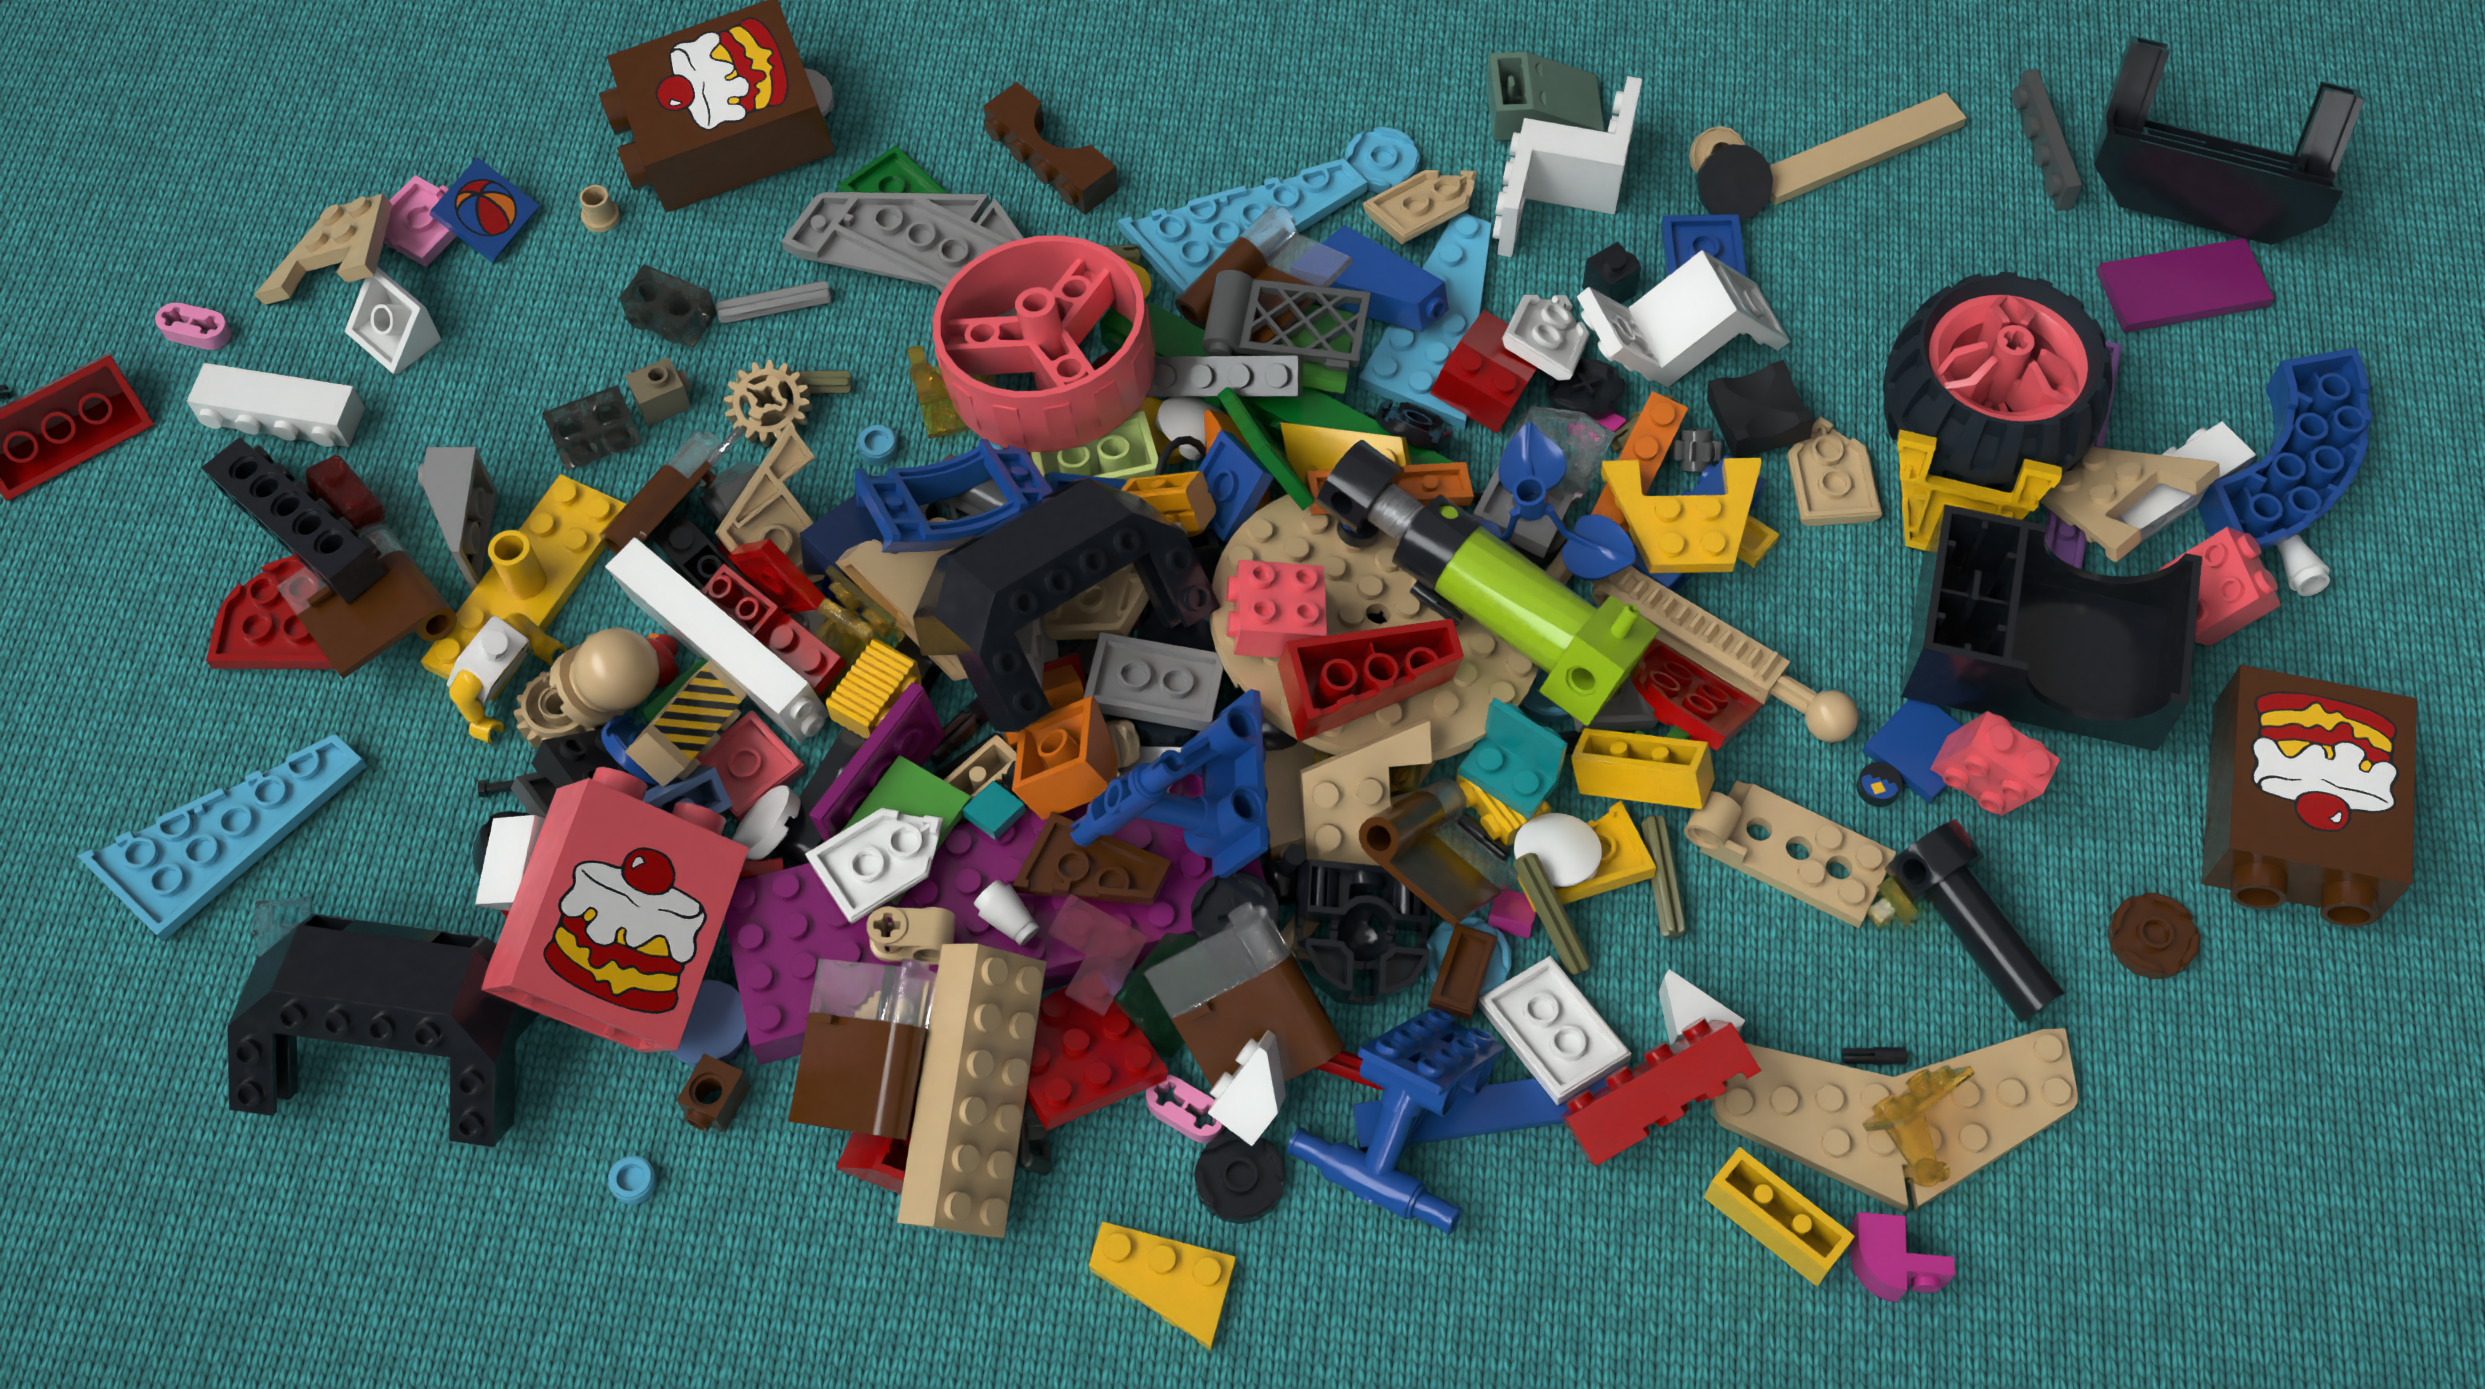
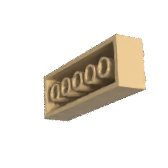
M942 944L897 1223L969 1235L1004 1238L1046 961L981 944Z

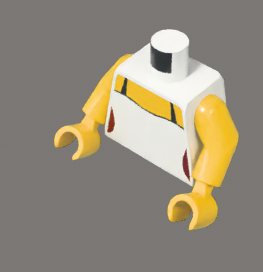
M511 613L503 618V620L495 615L492 616L458 657L446 684L449 687L451 699L466 721L471 722L469 734L473 738L491 745L493 744L490 738L492 729L499 733L504 731V725L501 721L484 715V706L531 648H533V654L550 666L554 664L552 657L556 650L559 649L564 653L567 651L565 645L546 635L526 615Z

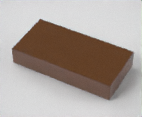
M1461 924L1455 925L1429 999L1428 1007L1471 1021L1498 936Z

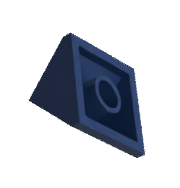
M856 494L800 533L803 568L807 574L844 577L847 574L835 562L847 549L872 539L878 540L883 544L884 537L868 508H857Z

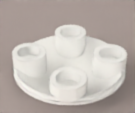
M1170 397L1161 404L1155 419V426L1164 432L1171 441L1177 437L1191 436L1200 440L1206 447L1204 411L1210 409L1220 413L1223 412L1218 407L1199 397ZM1189 444L1179 446V452L1185 458L1198 460L1201 457V454L1195 447Z
M1562 813L1543 814L1530 820L1520 828L1514 842L1516 859L1527 853L1537 854L1552 885L1555 887L1572 886L1592 879L1597 873L1602 855L1601 843L1594 830L1582 820Z

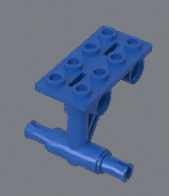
M1250 689L1217 714L1210 725L1183 745L1180 753L1175 750H1167L1154 762L1141 763L1122 778L1113 779L1107 789L1090 802L1087 813L1071 824L1070 829H1074V831L1070 832L1073 841L1082 847H1087L1102 835L1117 833L1135 818L1184 828L1183 835L1188 848L1195 854L1212 858L1213 877L1220 875L1219 878H1228L1266 852L1270 841V830L1267 827L1266 803L1268 790L1265 787L1264 773L1266 751L1263 747L1262 735L1264 712L1261 708L1260 691ZM1190 773L1202 777L1203 796L1200 795L1194 799L1167 792L1168 787Z
M1430 1009L1360 1047L1358 1057L1363 1059L1360 1067V1077L1384 1088L1380 1100L1383 1108L1367 1153L1345 1142H1335L1332 1144L1306 1131L1302 1127L1298 1128L1292 1135L1287 1153L1320 1168L1321 1174L1326 1180L1352 1191L1360 1199L1377 1204L1405 1220H1412L1416 1217L1450 1235L1454 1232L1460 1221L1463 1208L1427 1192L1428 1188L1423 1181L1397 1169L1396 1165L1427 1110L1444 1117L1453 1107L1460 1089L1478 1095L1489 1078L1495 1060L1503 1055L1505 1046L1494 1041V1036L1479 1028L1468 1029L1455 1023V1018L1449 1013L1438 1009Z

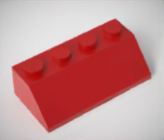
M110 352L0 407V493L6 501L154 425Z

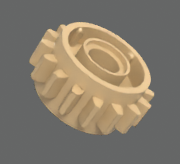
M542 671L539 673L540 676L532 682L528 681L525 684L527 688L523 695H518L516 698L521 708L514 710V716L519 723L517 727L522 737L528 740L534 750L540 746L544 739L597 730L605 726L598 725L595 728H587L575 723L565 713L556 715L561 710L559 706L564 704L558 694L556 685L552 688L550 686V671L546 673Z

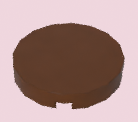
M2144 893L2142 896L2130 897L2124 900L2110 917L2107 930L2110 949L2118 961L2134 974L2150 979L2170 978L2183 972L2198 954L2201 938L2199 930H2196L2194 923L2191 921L2193 917L2188 909L2173 898L2158 893Z

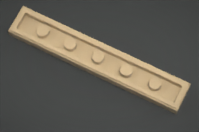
M1947 93L1933 97L1770 165L1773 185L1769 200L1774 206L1964 127L1967 118Z

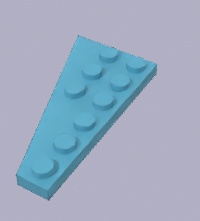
M1343 158L1303 169L1300 175L1280 181L1278 177L1264 180V185L1246 190L1245 186L1189 200L1187 206L1167 212L1165 208L1151 211V216L1134 221H1132L1131 217L1118 220V227L1120 232L1132 244H1137V249H1139L1144 258L1180 295L1238 237H1244L1252 242L1264 255L1367 191V181Z
M1464 212L1451 219L1423 267L1425 271L1445 281L1449 310L1423 332L1390 324L1359 376L1358 387L1397 403L1409 402L1423 407L1440 416V419L1444 422L1465 430L1467 415L1434 397L1430 392L1444 364L1459 341L1480 315L1491 223Z
M333 734L287 756L285 763L264 773L259 769L245 776L246 781L226 791L221 787L158 817L156 824L135 834L128 831L116 837V843L97 852L90 849L77 855V857L164 942L357 776L367 765L336 734Z

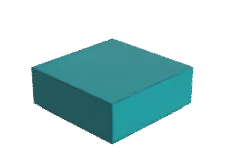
M994 781L987 785L963 808L964 817L994 840H997L1026 812L1022 801Z

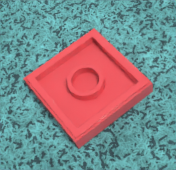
M753 710L719 735L721 737L720 740L705 755L699 752L695 757L700 761L699 765L716 768L733 805L727 808V810L739 823L753 805L767 792L779 785L788 786L806 772L804 764Z

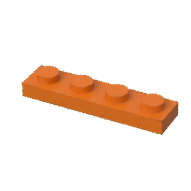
M1653 391L1618 460H1639L1642 494L1646 496L1688 410V407ZM1607 482L1591 515H1601L1611 519L1627 534L1630 526L1622 510L1617 508L1615 496Z
M1466 462L1400 466L1404 469V474L1398 484L1399 488H1402L1411 497L1420 501L1423 506L1429 505L1440 494L1458 506L1471 505L1474 494ZM1332 470L1306 472L1304 482L1314 497V502L1309 506L1311 515L1329 514L1316 504V498Z

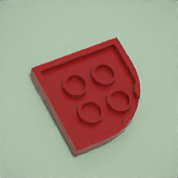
M289 556L262 566V573L252 578L244 586L239 583L226 597L215 620L206 659L212 669H335L297 616L310 607L306 599L326 587V585L295 557Z
M1658 639L1652 641L1630 673L1631 682L1645 701L1655 709L1653 715L1659 721L1670 726L1676 725L1689 733L1691 740L1708 742L1709 749L1713 748L1716 751L1721 749L1749 724L1763 705Z
M1102 973L1057 990L1040 1001L1026 1099L1046 1131L1167 1080V1067L1123 1002L1115 999L1105 990L1100 981Z

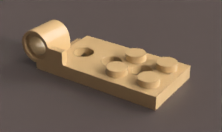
M1737 780L1728 796L1710 791L1703 810L1695 809L1684 829L1686 837L1701 848L1700 852L1857 928H1860L1886 875L1884 868L1893 860L1896 851L1755 784H1747ZM1750 825H1761L1767 829L1770 837L1763 841L1755 840L1749 836L1747 827ZM1794 843L1800 844L1808 850L1809 857L1803 860L1794 859L1788 854L1786 847ZM1834 862L1840 863L1847 868L1849 876L1845 879H1836L1828 873L1826 865Z

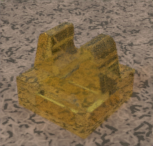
M1889 877L1877 886L1878 894L1882 899L1867 910V915L1877 929L1882 928L1896 918L1905 929L1919 919L1918 911L1892 877Z

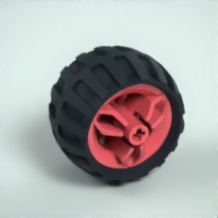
M2000 272L1997 275L1983 277L1981 274L1965 277L1952 288L1946 286L1923 303L1915 315L1904 325L1893 345L1886 365L1883 382L1884 415L1892 440H1898V434L1901 429L1937 438L1928 474L2011 493L2024 459L2062 467L2063 476L2066 471H2071L2090 450L2103 427L2108 413L2113 372L2109 349H2106L2104 333L2096 319L2092 320L2084 311L2082 302L2072 294L2067 296L2057 290L2051 282L2041 278L2033 280L2019 277L2014 272Z

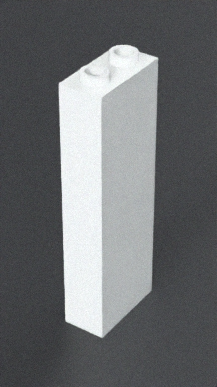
M634 537L605 566L631 601L699 659L704 658L707 662L711 660L747 694L746 699L800 745L807 737H812L821 730L829 713L809 683Z

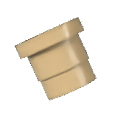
M591 185L582 190L580 202L582 207L581 218L584 226L588 230L597 233L613 229L620 220V212L616 203L608 195L607 190L600 185Z

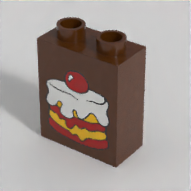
M766 0L607 56L617 86L599 92L603 108L616 136L632 130L635 141L617 147L621 162L633 190L635 191L653 184L666 213L835 153L820 108L778 0Z
M2240 665L2213 704L2201 884L2230 890V897L2234 902L2250 908H2275L2288 901L2320 908V915L2324 920L2339 926L2360 927L2372 924L2377 919L2379 920L2412 885L2417 698Z

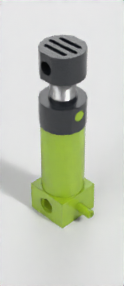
M1359 440L1339 460L1325 480L1316 498V504L1355 533H1361L1372 522V524L1378 526V529L1381 528V531L1393 537V540L1396 539L1399 545L1393 555L1392 563L1432 592L1439 593L1547 672L1549 676L1539 692L1588 727L1624 684L1660 629L1643 618L1637 606L1632 604L1625 605L1612 594L1597 609L1483 527V523L1444 495H1438L1429 505L1423 506L1420 501H1417L1405 490L1399 488L1398 484L1404 474L1402 467L1366 441Z

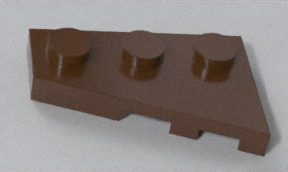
M1051 812L1012 885L1015 892L1021 894L1154 905L1172 869V861L1110 835H1102L1093 844L1082 847L1075 843L1070 835V832L1074 831V829H1070L1074 821Z

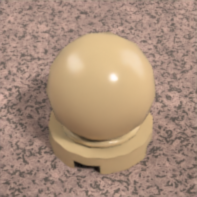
M623 627L600 630L588 636L582 645H577L557 657L550 670L549 683L551 688L556 685L558 694L564 704L559 706L562 712L575 723L587 728L606 725L615 715H623L626 710L645 702L655 688L659 678L657 653L640 633Z

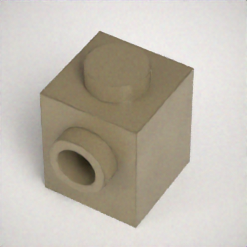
M669 357L625 375L632 396L647 426L691 408L686 394L692 391L690 382L683 369L675 370Z

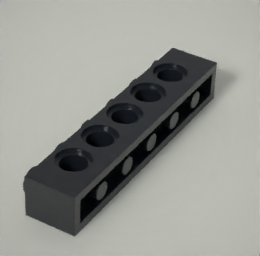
M239 437L201 467L224 496L326 586L328 585L345 603L350 604L387 573L377 560L382 553L376 545L365 535L358 539L359 533L343 516L336 520L337 514L322 498L315 502L316 496L301 480L293 483L295 481L294 477L280 462L273 466V459L259 444L252 448Z

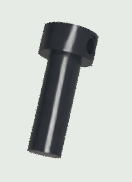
M1951 820L1913 843L1896 856L1884 869L1911 906L1927 898L2018 1021L2022 1023L2055 1002L2065 992L1972 870V867L1984 857L1983 853L1958 820Z

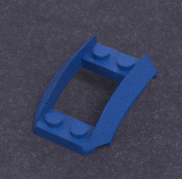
M980 439L978 447L946 461L911 468H888L887 476H868L864 468H859L855 471L857 508H868L884 537L882 553L930 552L956 548L1053 493L1025 449L1008 445L1007 449H994L988 439ZM993 478L1007 500V503L979 515L934 523H927L918 507L956 496Z

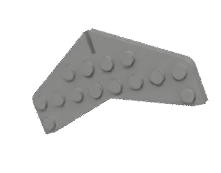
M824 192L813 198L781 242L783 250L799 258L932 285L940 292H943L949 281L966 264L988 250L1010 241L1024 238L996 198L993 199L985 210L989 204L988 194ZM1016 308L1006 311L998 317L1017 316Z

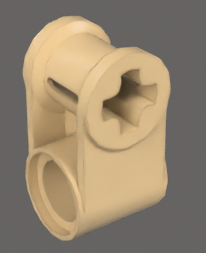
M881 907L873 911L866 924L867 933L870 937L871 951L881 961L920 962L928 965H939L942 944L954 943L956 916L950 910L938 907L922 909ZM888 917L892 919L891 923H888ZM887 932H891L890 937H886ZM885 946H889L890 951H886Z

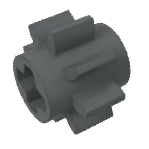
M1682 429V439H1673L1671 458L1681 460V470L1704 471L1711 464V460L1721 461L1722 441L1712 440L1713 430Z

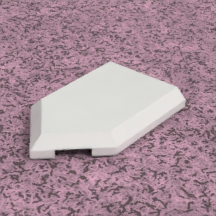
M1523 295L1502 340L1506 349L1560 381L1570 379L1573 375L1590 334L1583 322H1576L1570 312L1573 306L1567 296L1554 295L1552 299H1540L1538 295Z
M881 808L805 855L846 919L852 924L929 877L943 818L928 815L918 817L900 814L898 810Z

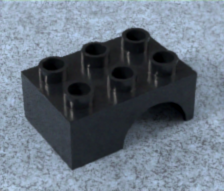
M1945 504L1922 556L1901 697L1979 714L1989 711L2007 720L2157 751L2189 702L2202 556L2185 553L2173 565L2145 575L2109 576L2096 574L2076 568L2057 557L2050 550L2045 540L2047 529L2045 524Z

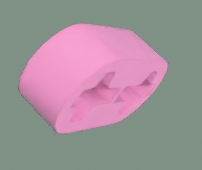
M170 303L160 308L155 317L156 325L167 340L206 350H216L225 346L232 336L231 328L223 315L205 308L183 303Z
M1167 1075L1165 1082L1146 1089V1101L1150 1113L1175 1130L1199 1143H1209L1222 1135L1225 1126L1212 1117L1213 1127L1205 1124L1202 1129L1197 1128L1196 1117L1189 1113L1191 1110L1199 1116L1206 1115L1214 1102L1213 1098L1172 1075ZM1169 1089L1174 1090V1098L1182 1106L1179 1107L1170 1101H1167L1163 1106L1159 1105L1157 1092L1166 1094Z

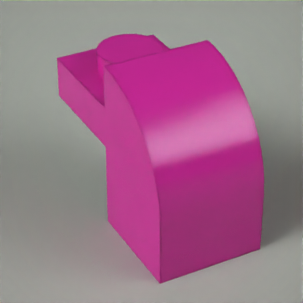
M1858 1212L1849 1225V1232L1855 1236L1849 1244L1850 1261L1853 1271L1867 1290L1884 1300L1898 1302L1907 1291V1285H1911V1289L1915 1292H1938L1940 1288H1945L1955 1276L1954 1257L1906 1253V1216Z

